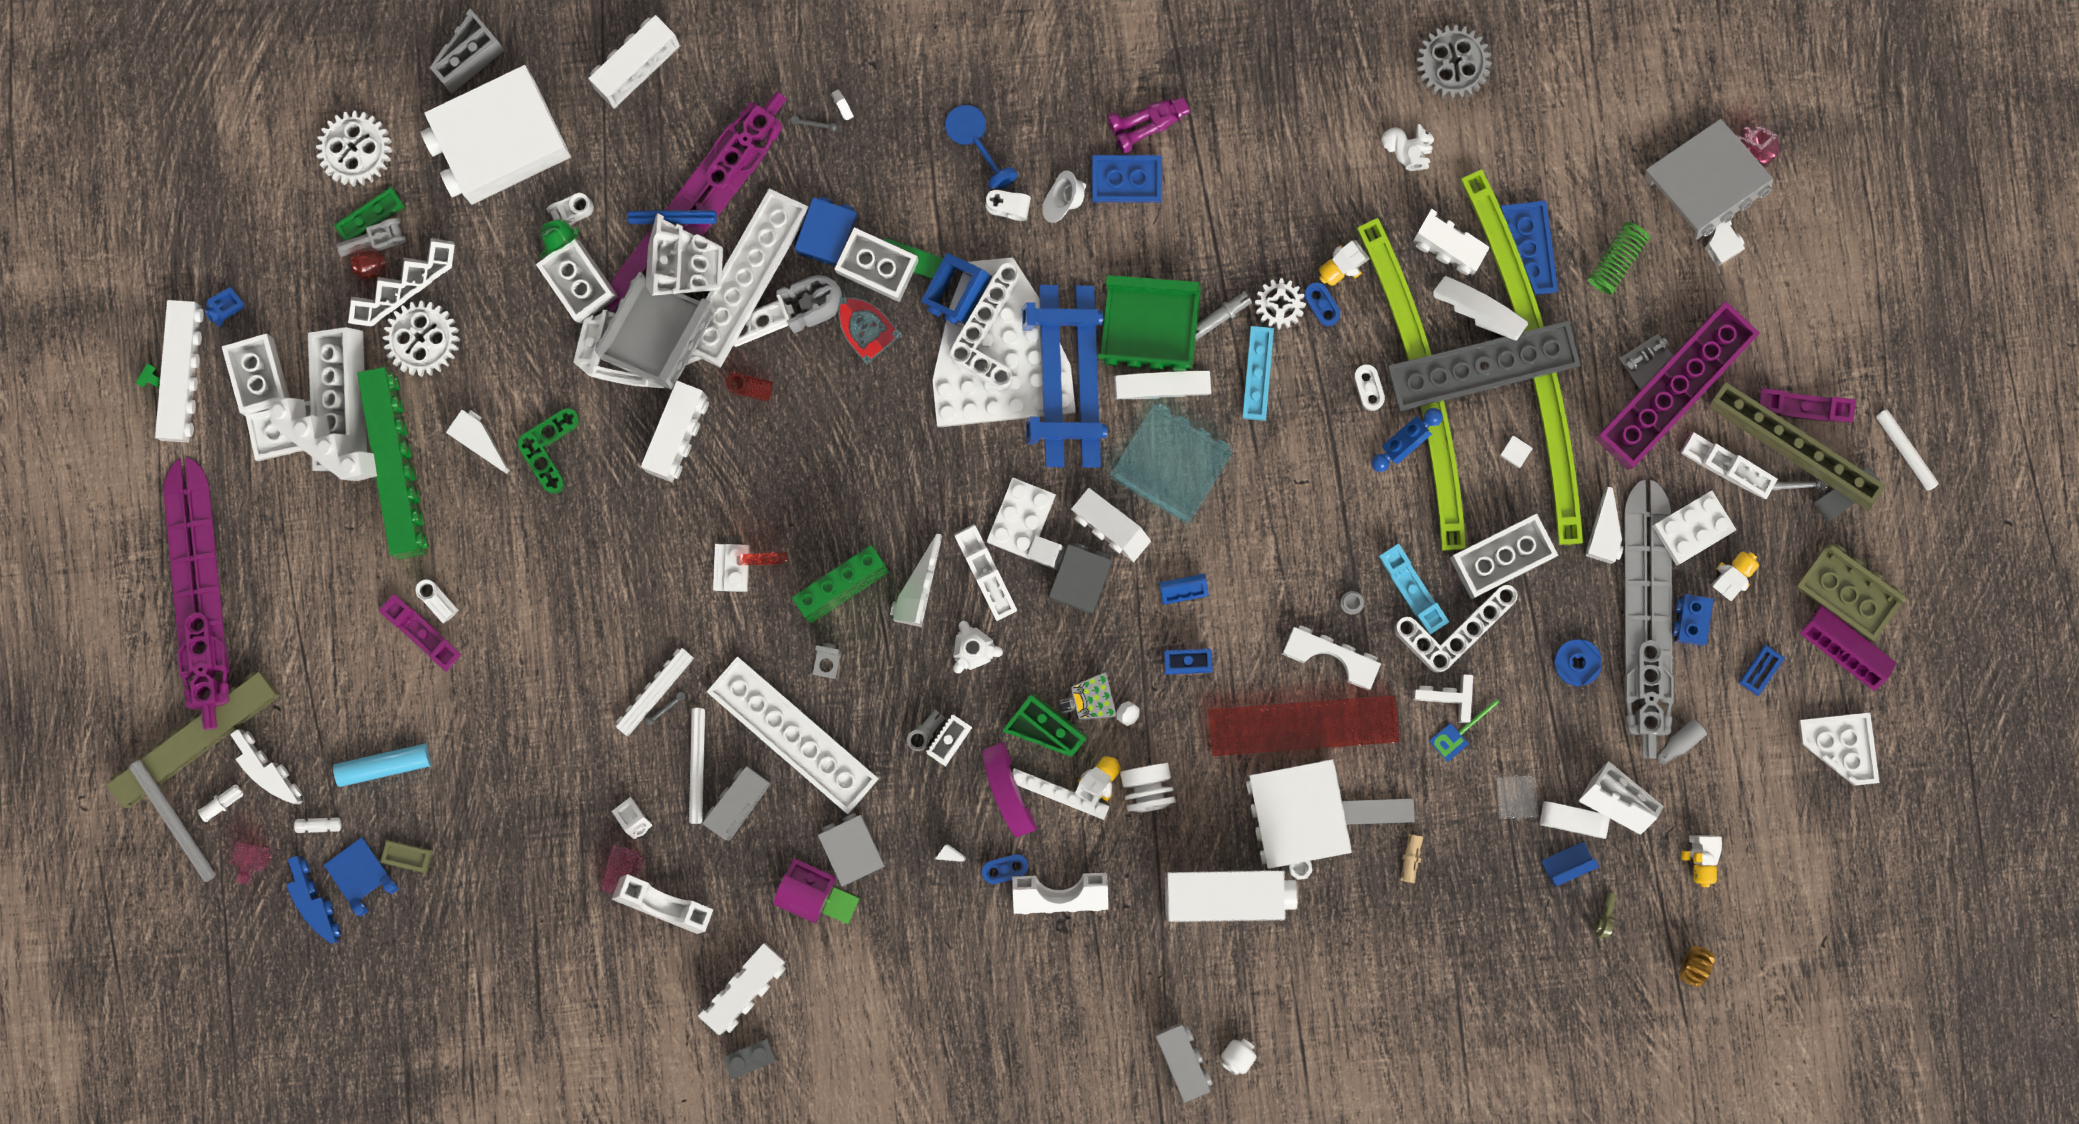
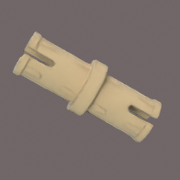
M1408 834L1405 855L1402 856L1404 862L1400 881L1415 883L1418 863H1421V858L1419 857L1423 840L1422 836Z

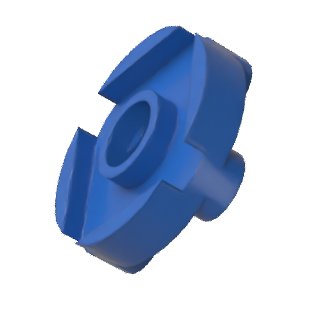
M1571 640L1564 643L1557 650L1553 665L1558 677L1566 684L1576 687L1587 685L1593 682L1601 672V654L1596 646L1589 641ZM1574 657L1576 659L1580 657L1583 659L1582 669L1572 666L1574 663L1572 659Z

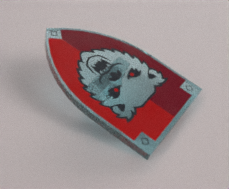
M840 297L838 319L841 331L849 345L867 365L898 339L901 333L887 316L870 302L854 297Z

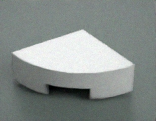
M839 89L832 92L831 96L843 118L846 120L852 118L853 115Z

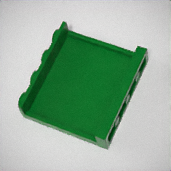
M1107 275L1106 285L1108 291L1101 354H1098V358L1104 362V365L1117 366L1118 363H1127L1126 366L1131 368H1140V365H1150L1149 368L1155 370H1163V366L1172 367V370L1185 372L1186 368L1193 369L1201 294L1199 282Z
M870 545L793 596L792 599L803 616L812 624L889 572L872 545Z

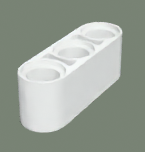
M1544 801L1539 825L1606 839L1610 818L1598 812Z

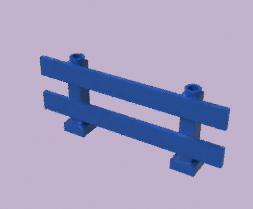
M1039 285L1040 308H1035V303L1026 302L1022 307V331H1032L1036 325H1040L1044 422H1039V417H1029L1025 421L1026 444H1036L1040 439H1044L1045 467L1064 468V439H1081L1082 468H1100V439L1107 437V425L1099 423L1096 325H1102L1103 313L1095 309L1094 286H1075L1076 309H1059L1058 285ZM1059 326H1077L1080 423L1063 422Z

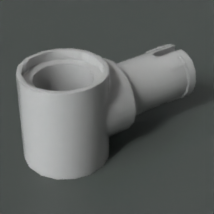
M936 709L933 710L922 725L919 724L907 736V744L912 750L919 752L926 749L929 741L934 736L932 734L946 719L941 714L935 720L939 715ZM916 734H921L924 737V743L921 747H914L911 743L912 737Z

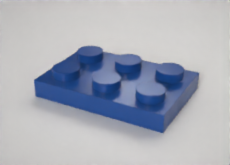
M1092 155V203L1162 202V155Z

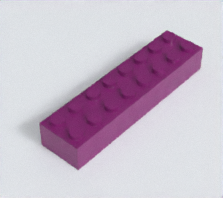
M1725 301L1717 307L1594 439L1627 470L1634 468L1760 332Z

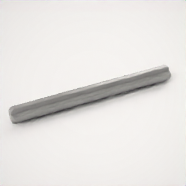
M136 760L131 763L129 769L203 881L207 882L213 879L215 872L142 761Z

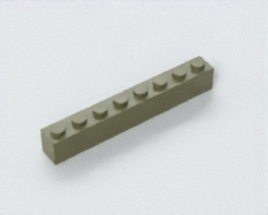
M1725 382L1711 403L1710 409L1867 511L1870 510L1886 487L1877 479L1727 382Z
M252 672L244 678L245 682L242 685L229 689L228 696L230 699L228 703L215 707L217 728L214 730H203L202 714H196L187 721V726L182 729H175L168 735V740L162 744L159 742L149 749V754L143 758L140 756L131 763L141 760L159 787L281 695L265 673ZM127 769L125 772L122 770L117 772L110 778L112 781L106 785L122 808H130L146 796L145 791L130 769Z

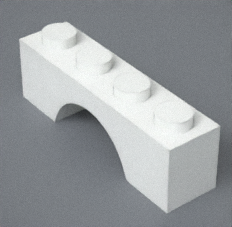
M1731 220L1716 226L1715 230L1711 233L1709 242L1705 246V250L1716 267L1745 249L1742 237L1731 228Z
M1301 625L1299 628L1294 627L1282 655L1301 663H1305L1310 657L1317 654L1332 655L1343 664L1348 683L1367 691L1371 689L1381 663L1376 662L1377 657L1368 653H1364L1363 656L1357 654L1354 647L1347 644H1342V647L1333 643L1334 639L1322 634L1319 638L1311 634V629Z
M1085 873L1076 885L1065 890L1049 889L1042 885L1036 876L1012 877L1014 914L1085 910L1100 911L1108 909L1107 873Z
M628 874L619 878L612 900L696 934L706 931L713 909L694 901L683 900L664 894L651 887L649 883Z

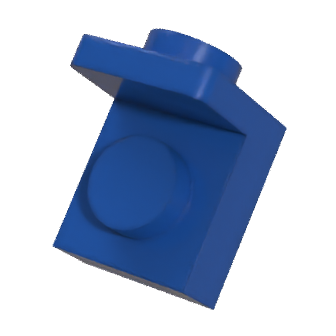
M229 287L207 300L205 313L211 322H215L220 327L223 325L224 319L243 309L244 303L233 289Z

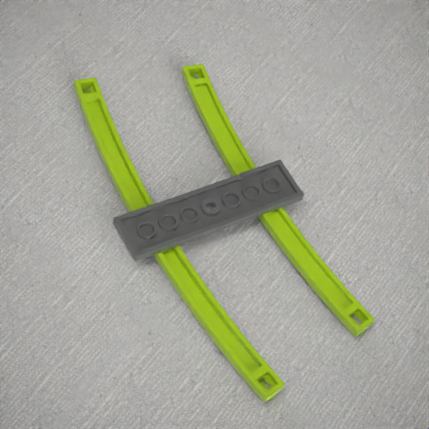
M1483 170L1474 172L1460 181L1486 236L1513 312L1528 322L1527 327L1517 341L1508 337H1502L1431 355L1409 287L1379 219H1374L1357 227L1356 230L1369 255L1390 306L1408 360L1387 367L1398 410L1401 412L1420 407L1423 420L1425 412L1430 408L1439 409L1443 415L1442 422L1438 426H1430L1428 428L1432 435L1427 438L1437 498L1441 551L1466 549L1457 464L1444 401L1529 379L1533 380L1545 436L1553 488L1558 545L1582 544L1581 515L1575 465L1565 408L1557 377V372L1580 367L1579 357L1569 321L1544 327L1520 254ZM1474 179L1477 180V182H1478V184H1479V186H1480V188H1481V191L1479 190V188H1478V186H1477V184H1476V182H1475ZM1371 227L1374 228V230H1375V232H1376V234H1377V236H1378L1377 239H1375L1374 234H1373V232H1372V230H1371ZM1481 362H1486L1488 364L1487 370H1482L1480 368ZM1570 525H1572L1573 539H1571ZM1454 532H1457V545L1454 542Z

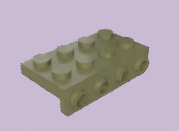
M1828 544L1824 546L1796 585V588L1818 604L1823 605L1868 640L1874 642L1899 606L1906 601V597L1903 596L1904 592L1894 585L1889 586L1886 584L1884 577L1877 572L1872 571L1871 573L1864 568L1865 564L1855 557L1852 559L1845 554L1846 550L1838 544Z

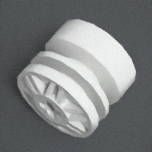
M1168 763L1120 772L1123 787L1134 788V793L1125 796V800L1136 798L1137 804L1127 806L1128 812L1136 811L1142 813L1163 809L1176 802L1175 797L1164 798L1163 794L1173 791V787H1162L1161 782L1171 778Z

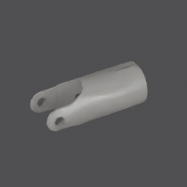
M1692 719L1669 739L1666 748L1658 756L1659 762L1667 764L1673 758L1688 752L1707 735L1704 728L1695 719Z

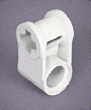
M993 190L988 193L985 205L987 211L992 215L1008 217L1017 221H1026L1031 197L1022 193ZM994 199H999L998 206H993Z
M577 193L562 201L551 204L546 210L548 213H551L554 220L563 219L572 225L590 216L594 206L586 195ZM586 201V207L583 210H577L578 202Z

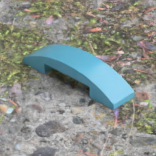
M1399 543L1379 556L1398 591L1429 635L1449 623L1438 603L1433 600L1411 566L1409 558Z

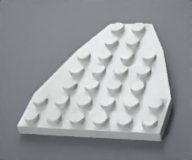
M1013 257L968 262L989 273L992 276L991 280L999 267L1004 263H1012L1018 269L1019 279L978 348V351L1006 366L1011 372L1012 382L1008 388L999 390L955 365L951 359L950 351L965 325L960 322L954 325L946 320L933 376L937 427L1043 417L1040 325H1036L1032 331H1022V307L1026 302L1035 303V308H1040L1039 297ZM1006 270L1002 273V278L1005 280H1011L1015 276L1011 270ZM962 274L949 309L955 310L972 278L971 276ZM994 290L990 294V297L994 300H999L1003 296L1000 290ZM982 310L979 312L978 317L982 320H987L991 317V312ZM972 329L967 332L966 336L971 340H975L979 337V332ZM1060 344L1063 414L1076 413L1071 366ZM963 349L955 352V357L959 360L965 359L968 355L967 351ZM978 361L975 364L977 371H984L988 367L985 361ZM1003 372L995 376V380L998 383H1004L1008 379V376Z

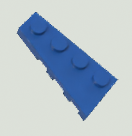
M1538 201L1500 206L1520 254L1534 295L1557 293L1558 285L1547 202Z

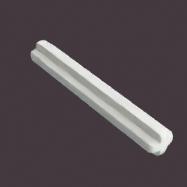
M1886 409L1877 414V420L1925 489L1929 491L1938 485V481L1890 412Z

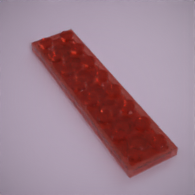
M1396 695L1208 709L1212 757L1400 742Z

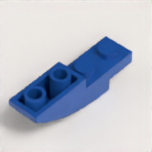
M302 856L289 858L288 862L295 882L286 885L297 909L306 922L321 937L331 944L341 942L339 936L342 933L339 924L335 923L332 917L334 908L331 901H327L326 897L316 899L315 895L318 894L314 881H310L308 861L303 859Z

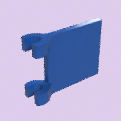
M363 837L324 865L348 900L356 916L362 917L369 912L361 899L381 884L387 893L393 894L399 890L397 884L388 875Z

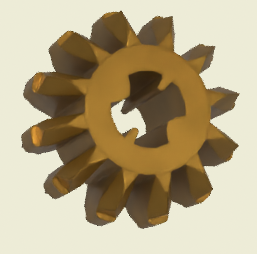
M1692 946L1681 963L1679 970L1680 979L1691 986L1701 987L1707 981L1715 962L1714 953L1704 947Z

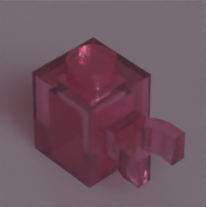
M1760 125L1754 131L1746 126L1743 130L1744 135L1747 137L1737 135V138L1759 163L1766 168L1781 153L1778 135Z
M236 841L230 864L241 866L236 878L237 883L249 884L252 870L263 871L264 867L268 866L271 857L268 853V847L245 841Z

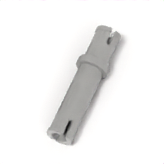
M1243 291L1228 303L1225 301L1221 308L1197 323L1198 333H1196V341L1227 319H1233L1236 317L1235 314L1252 304L1250 298L1242 303L1240 302L1248 296L1246 292Z

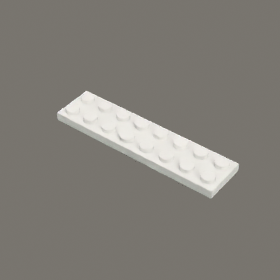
M768 190L722 270L721 289L710 291L706 300L712 303L716 312L696 346L693 355L721 368L805 221L809 210L808 206L774 190Z
M736 657L707 691L709 695L845 813L849 814L879 780V778L739 657Z

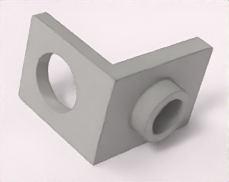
M822 643V646L816 645L815 650L817 654L813 675L836 679L841 651L836 649L834 644ZM823 659H830L833 662L831 671L823 672L820 669L819 665Z

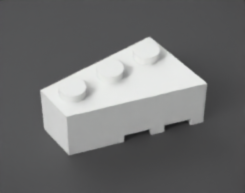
M1431 209L1413 241L1417 244L1416 247L1423 252L1428 253L1430 251L1437 255L1436 258L1445 264L1452 263L1457 266L1456 269L1462 274L1469 275L1470 273L1474 275L1490 247L1469 233H1463L1455 229V224L1448 220L1447 223L1435 217L1437 212Z
M1090 488L1087 489L1071 509L1076 515L1074 519L1083 527L1088 525L1093 529L1091 532L1100 540L1105 539L1110 543L1109 546L1119 554H1124L1133 563L1151 542L1139 525Z
M1609 761L1591 779L1579 802L1640 835L1658 818L1664 807Z

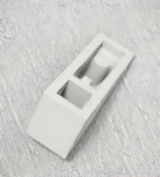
M461 410L446 433L508 474L510 470L486 426L479 422L482 417L471 410L469 413Z
M1607 487L1602 495L1585 556L1612 564L1616 559L1619 560L1621 558L1623 546H1620L1622 537L1613 488Z

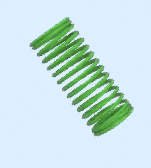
M1625 222L1623 228L1620 229V233L1614 238L1615 241L1608 247L1609 250H1606V254L1600 259L1601 263L1597 264L1598 267H1595V271H1592V275L1588 277L1589 282L1598 290L1612 295L1616 290L1615 287H1618V283L1621 282L1620 278H1624L1623 274H1627L1626 270L1630 269L1629 265H1633L1632 261H1635V257H1638V253H1641V249L1644 248L1643 244H1647V241H1649V234L1640 226L1631 222ZM1629 227H1632V228L1636 229L1637 231H1639L1640 233H1642L1645 237H1643V236L1639 235L1638 233L1634 232V231L1631 230ZM1627 237L1632 238L1633 240H1635L1636 242H1638L1641 246H1639V245L1633 243V242L1630 241ZM1624 241H1626V242L1632 244V245L1635 246L1638 250L1633 249L1632 247H1630L1629 245H1627ZM1621 245L1627 247L1628 249H1630L1631 251H1633L1636 255H1634V254L1628 252V251L1625 250ZM1619 250H1622L1623 252L1627 253L1633 259L1625 256ZM1614 253H1616V254L1622 256L1623 258H1625L1626 260H1628L1630 263L1625 262L1624 260L1620 259V258H1619L1618 256H1616ZM1612 258H1615V259H1617L1618 261L1622 262L1625 266H1627V268L1624 267V266H1622V265H1620L1619 263H1617V262H1616L1615 260H1613ZM1609 262H1611V263L1617 265V266L1620 267L1623 271H1621V270L1615 268V267H1614L1613 265H1611ZM1606 266L1612 268L1613 270H1615L1616 272H1618L1620 275H1617L1616 273L1612 272V271H1611L1610 269H1608ZM1604 271H1606V272L1612 274V275L1615 276L1618 280L1612 278L1611 276H1609L1608 274H1606ZM1601 275L1607 277L1608 279H1610L1611 281H1613L1615 284H1613V283L1607 281V280H1606L1605 278H1603Z

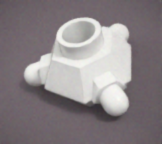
M966 621L959 623L960 632L959 635H956L953 655L956 661L953 666L955 673H961L967 668L972 670L990 662L993 657H1000L1003 654L1002 648L994 646L993 640L978 628L970 627Z

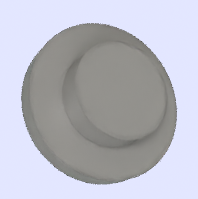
M1349 591L1341 598V608L1347 614H1357L1363 609L1364 599L1358 592Z

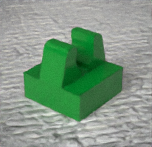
M147 363L136 384L145 388L146 384L150 383L158 388L160 386V378L153 375L156 368Z

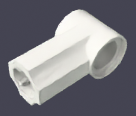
M422 580L417 584L415 589L417 596L443 624L459 611L435 582ZM428 584L432 585L433 594L429 597H424L422 594L423 587Z

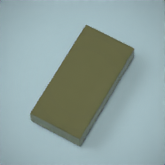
M386 840L380 863L428 873L433 850Z

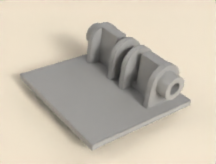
M1656 334L1619 358L1639 390L1672 356L1667 348L1669 346L1668 341L1665 338L1662 339L1659 334Z

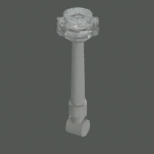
M1817 478L1815 481H1776L1772 490L1815 487L1821 495H1825L1826 491H1830V486Z

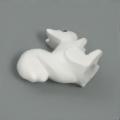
M1420 124L1417 125L1415 139L1408 140L1405 132L1397 127L1384 132L1382 135L1384 148H1387L1389 152H1395L1396 158L1405 165L1407 170L1415 171L1429 168L1428 163H1430V159L1424 157V154L1432 153L1433 147L1430 144L1434 141V137L1430 132L1423 129Z

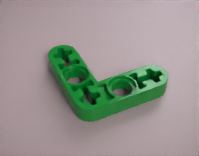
M572 409L559 411L524 433L518 440V448L543 488L551 494H557L563 490L564 479L544 448L578 426L579 416ZM564 415H574V418L571 419L573 423L571 425L568 423L562 424L563 430L560 432L559 427L554 421L557 420L560 424L565 420ZM553 426L555 434L551 438H545L542 434L544 427ZM525 440H534L535 442L532 444L534 450L538 452L540 449L541 452L533 455L530 449L523 447L526 445ZM540 457H544L547 460V466L543 470H538L535 467V461ZM549 472L553 479H559L556 483L558 487L555 489L552 486L548 487L550 484L547 476L542 478L541 475Z

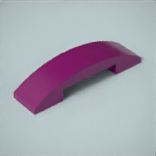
M1761 388L1759 404L1778 416L1839 423H1853L1856 399L1818 397Z
M393 594L379 609V612L398 627L445 672L462 655L445 637L396 594Z
M1001 742L982 750L984 766L992 793L1013 835L1017 838L1037 830L1030 808H1025L1009 767L1012 762L1005 743Z

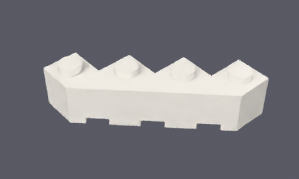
M430 238L427 261L404 258L401 280L377 277L374 300L351 297L348 323L373 326L441 274L451 269L454 242Z
M285 398L268 403L272 426L341 480L360 481L377 476L374 453H353L350 435L330 434L327 417L306 416L304 400Z

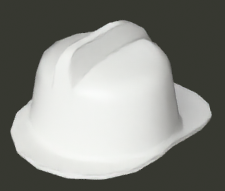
M1063 171L1060 173L1044 200L1043 216L1050 223L1058 222L1065 216L1068 210L1078 208L1083 202L1086 184L1077 180L1072 172Z

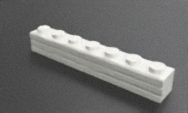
M683 648L677 649L674 652V658L664 664L663 671H659L654 676L655 680L652 683L649 682L644 688L646 691L636 697V703L633 706L630 705L625 711L627 712L625 716H621L616 721L617 725L615 727L626 736L632 733L694 659Z
M1015 768L1013 769L1012 774L1016 785L1102 820L1105 819L1109 809L1108 805L1098 802L1093 807L1073 791Z

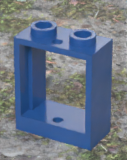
M946 253L921 302L928 306L927 311L939 317L940 314L945 315L944 319L950 323L957 325L960 322L965 325L980 301L992 276L982 268ZM955 270H958L972 278L953 311L938 303Z

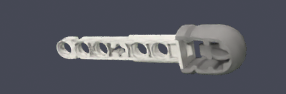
M816 275L791 284L790 289L784 287L777 290L778 300L753 310L745 324L748 328L747 332L744 335H739L733 346H740L786 326H789L793 333L802 331L804 326L811 327L832 318L840 310V305L842 304L840 287L829 277ZM798 300L802 311H808L791 318L795 313L792 305H786V303ZM759 317H769L768 324L763 327L758 326L757 320ZM692 354L686 365L698 361L701 358Z

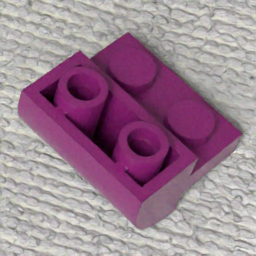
M794 858L779 885L773 905L816 924L837 877Z

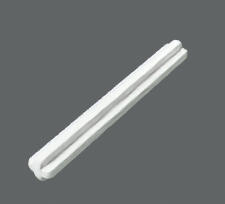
M692 708L689 822L691 824L702 823L704 708Z

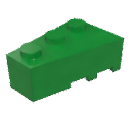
M1035 693L1028 697L1002 731L1070 757L1077 752L1088 738L1086 733Z

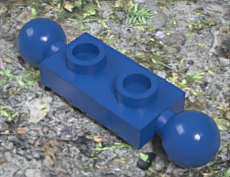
M1430 408L1425 412L1424 420H1421L1418 416L1413 418L1382 445L1386 452L1384 454H1377L1372 458V468L1377 472H1384L1389 468L1390 460L1395 464L1401 462L1432 435L1428 428L1430 426H1438L1442 422V412L1437 408Z

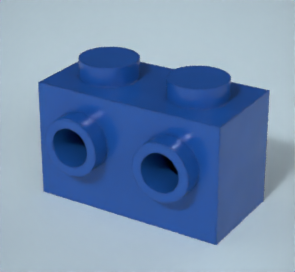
M1685 594L1681 596V599H1677L1675 612L1678 613V620L1674 622L1672 628V636H1675L1674 642L1696 646L1707 645L1713 598Z

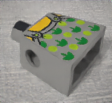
M1106 672L1072 686L1071 692L1073 697L1059 700L1062 713L1076 711L1078 720L1114 718L1117 716Z

